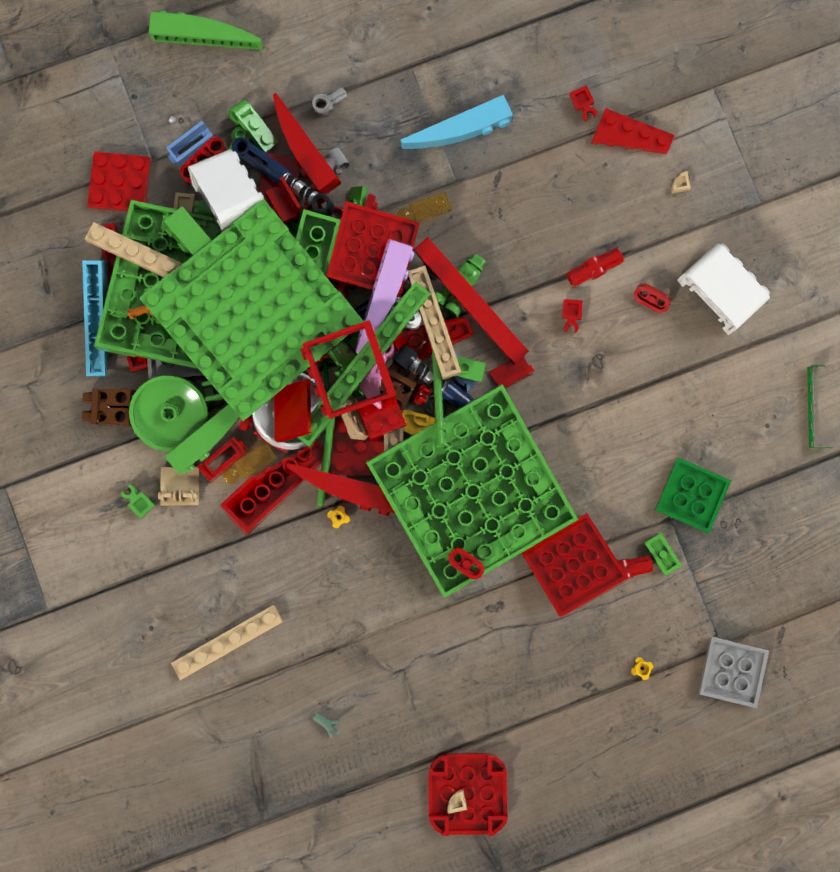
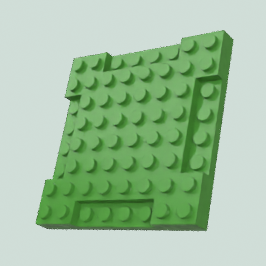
M264 198L175 271L169 273L139 297L242 421L292 382L307 367H310L308 359L304 360L300 350L303 348L302 343L364 322L340 291H337L297 242L287 226ZM346 336L311 347L315 362Z
M134 200L130 201L122 233L123 236L181 263H185L191 258L187 252L184 253L179 248L178 242L164 230V221L176 212L177 209ZM188 212L211 240L221 234V228L216 224L214 217ZM117 256L94 344L96 349L198 369L154 315L152 316L149 312L136 316L135 319H131L128 316L129 308L135 309L145 305L139 297L164 277Z
M503 384L496 386L443 418V421L446 423L444 447H437L433 423L366 461L444 598L476 580L470 579L450 564L448 554L453 548H462L478 559L484 566V575L578 520ZM456 554L454 559L460 560L461 554ZM472 565L470 567V571L472 572L476 571L477 569L476 565Z

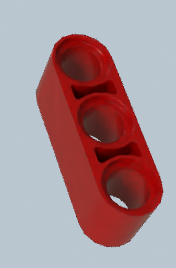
M219 137L210 138L182 165L180 175L188 185H192L191 178L186 177V174L189 172L188 167L200 162L203 158H210L226 151L227 149L222 139ZM216 145L221 146L220 150L213 151Z

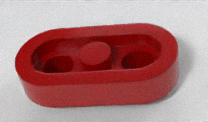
M639 284L634 291L635 300L655 312L663 313L670 307V297L649 284Z
M459 547L453 548L449 552L448 560L450 564L470 579H479L483 575V564L470 553ZM456 554H461L460 560L454 559ZM472 565L477 566V569L474 572L470 571V567Z

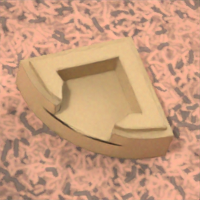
M688 171L682 172L676 177L671 187V194L691 190Z
M463 788L457 790L450 797L448 814L467 810Z

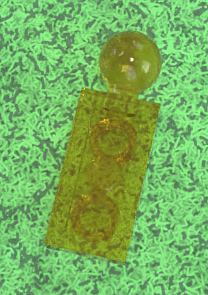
M442 192L410 203L411 210L406 208L400 209L397 216L409 220L414 217L416 222H420L449 212L452 208L446 192Z
M265 443L234 462L237 469L226 470L223 478L226 483L234 484L238 481L240 475L243 479H247L276 461L277 458L268 443Z

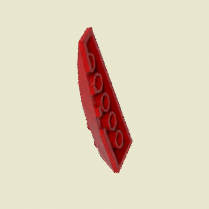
M317 440L311 447L306 446L297 451V453L284 458L279 463L248 478L220 504L221 508L232 522L248 536L304 482L303 479L285 467L286 463L316 470L322 464L324 445Z

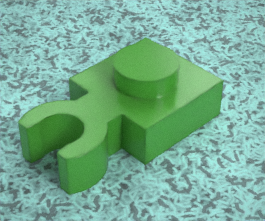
M129 484L128 487L131 489V494L127 495L122 491L121 495L131 500L128 506L140 519H143L156 505L144 492L141 491L137 494L136 487Z

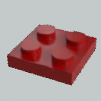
M395 396L382 400L381 409L377 408L374 404L358 409L371 440L407 426Z

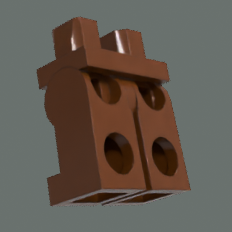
M393 362L387 370L396 392L395 398L403 413L417 387L416 382L419 375L409 370L406 377L399 374L402 368ZM381 380L380 394L386 392L382 380Z
M92 389V392L83 393V403L92 405L91 411L82 412V421L90 422L94 425L132 427L129 418V407L136 391L133 389Z

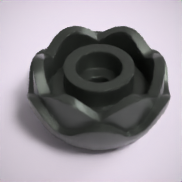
M434 394L428 395L427 401L423 403L425 412L432 417H435ZM442 398L444 414L448 404L447 401Z

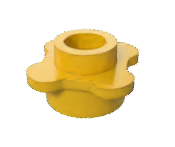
M338 506L336 510L329 511L327 514L328 518H331L334 528H339L341 524L350 521V517L346 515L345 507Z
M638 657L635 659L636 664L631 669V673L640 676L643 680H647L654 665L652 662H646L643 658Z

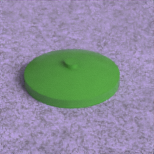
M165 374L145 381L137 389L130 403L129 418L134 432L145 444L154 449L172 451L207 422L208 406L203 393L193 382L178 375Z

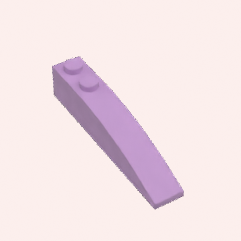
M391 239L387 241L363 319L364 322L371 321L374 333L390 311L402 281H406L408 276L406 268L408 262H412L414 256L412 246ZM364 329L359 332L354 349L356 353H359L368 342Z

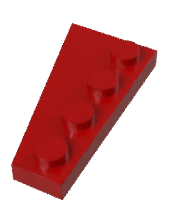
M605 108L591 144H604L609 147L619 146L625 147V149H641L645 152L667 154L675 135Z
M466 316L444 321L452 345L474 335ZM421 325L415 330L403 329L394 341L397 350H399L402 344H405L418 354L420 360L432 355V346L425 325Z

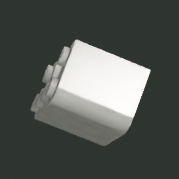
M231 149L188 167L193 188L196 193L202 195L214 216L216 224L221 228L220 233L225 231L234 221L264 198L261 192L258 193L256 191L257 187L254 180L248 178L246 167L240 165V159L236 151L232 152Z
M716 243L684 272L677 281L682 287L685 285L691 286L689 290L691 292L694 290L720 317L718 319L720 322L724 321L725 326L722 329L730 335L770 299V292L765 286H761L756 281L755 275L747 271L738 258H734L729 253L730 250L725 244Z

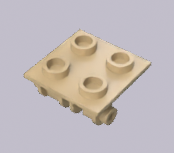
M161 467V489L158 492L160 506L199 505V469L195 467L189 473L183 472L179 475L173 467Z

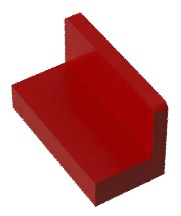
M284 177L279 178V186L265 191V196L282 222L288 224L300 219L301 206Z
M522 357L516 364L509 360L489 373L496 386L503 384L506 389L533 374L534 369Z

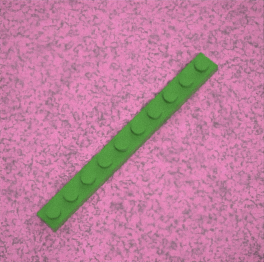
M416 281L375 332L382 355L431 295L429 291ZM369 341L327 392L333 411L342 408L376 365ZM322 400L311 412V433L298 437L309 447H311L333 419H329L328 415H323L320 407L323 404Z

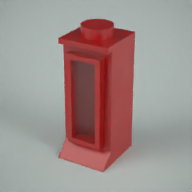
M232 437L230 441L199 464L197 468L209 482H213L248 454L245 450L247 446L241 439L237 440ZM233 447L237 453L215 471H212L209 465Z

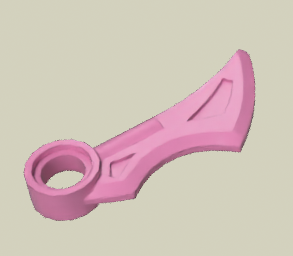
M393 343L390 346V351L383 354L385 364L396 353ZM377 364L359 385L367 399L380 394L382 378ZM381 401L373 403L377 408H382Z

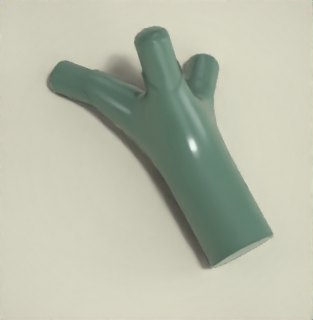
M318 713L314 716L313 720L327 730L329 737H333L332 732L336 735L339 734L333 726L339 724V720H327Z

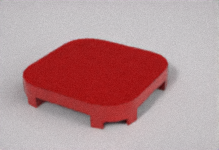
M490 753L440 754L432 761L428 772L429 820L434 830L448 837L449 835L493 836L502 830L504 825L507 824L508 819L507 771L504 763L498 756ZM463 788L467 810L448 814L450 797L457 790Z

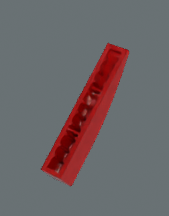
M275 92L273 99L278 119L288 145L302 167L300 172L306 179L310 178L312 180L310 185L314 191H320V193L326 195L329 194L342 182Z
M290 463L285 465L287 469L314 487L339 499L360 505L359 509L371 512V508L379 510L378 514L389 516L390 513L395 514L378 485Z

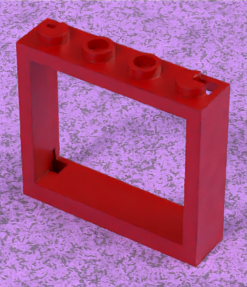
M370 320L302 343L303 348L300 349L304 360L308 359L310 367H307L310 379L314 378L317 385L313 386L317 398H322L323 404L320 407L323 415H328L329 419L396 396ZM364 329L386 392L333 411L311 347Z

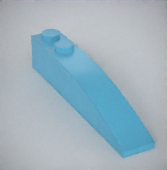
M504 95L401 139L402 149L438 147L461 142L481 134L488 135L497 127L504 128L508 126L512 121L513 114Z
M82 260L86 376H106L108 352L97 350L94 344L109 289L108 261Z

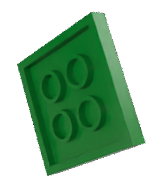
M677 457L655 507V511L708 534L711 531L731 480Z

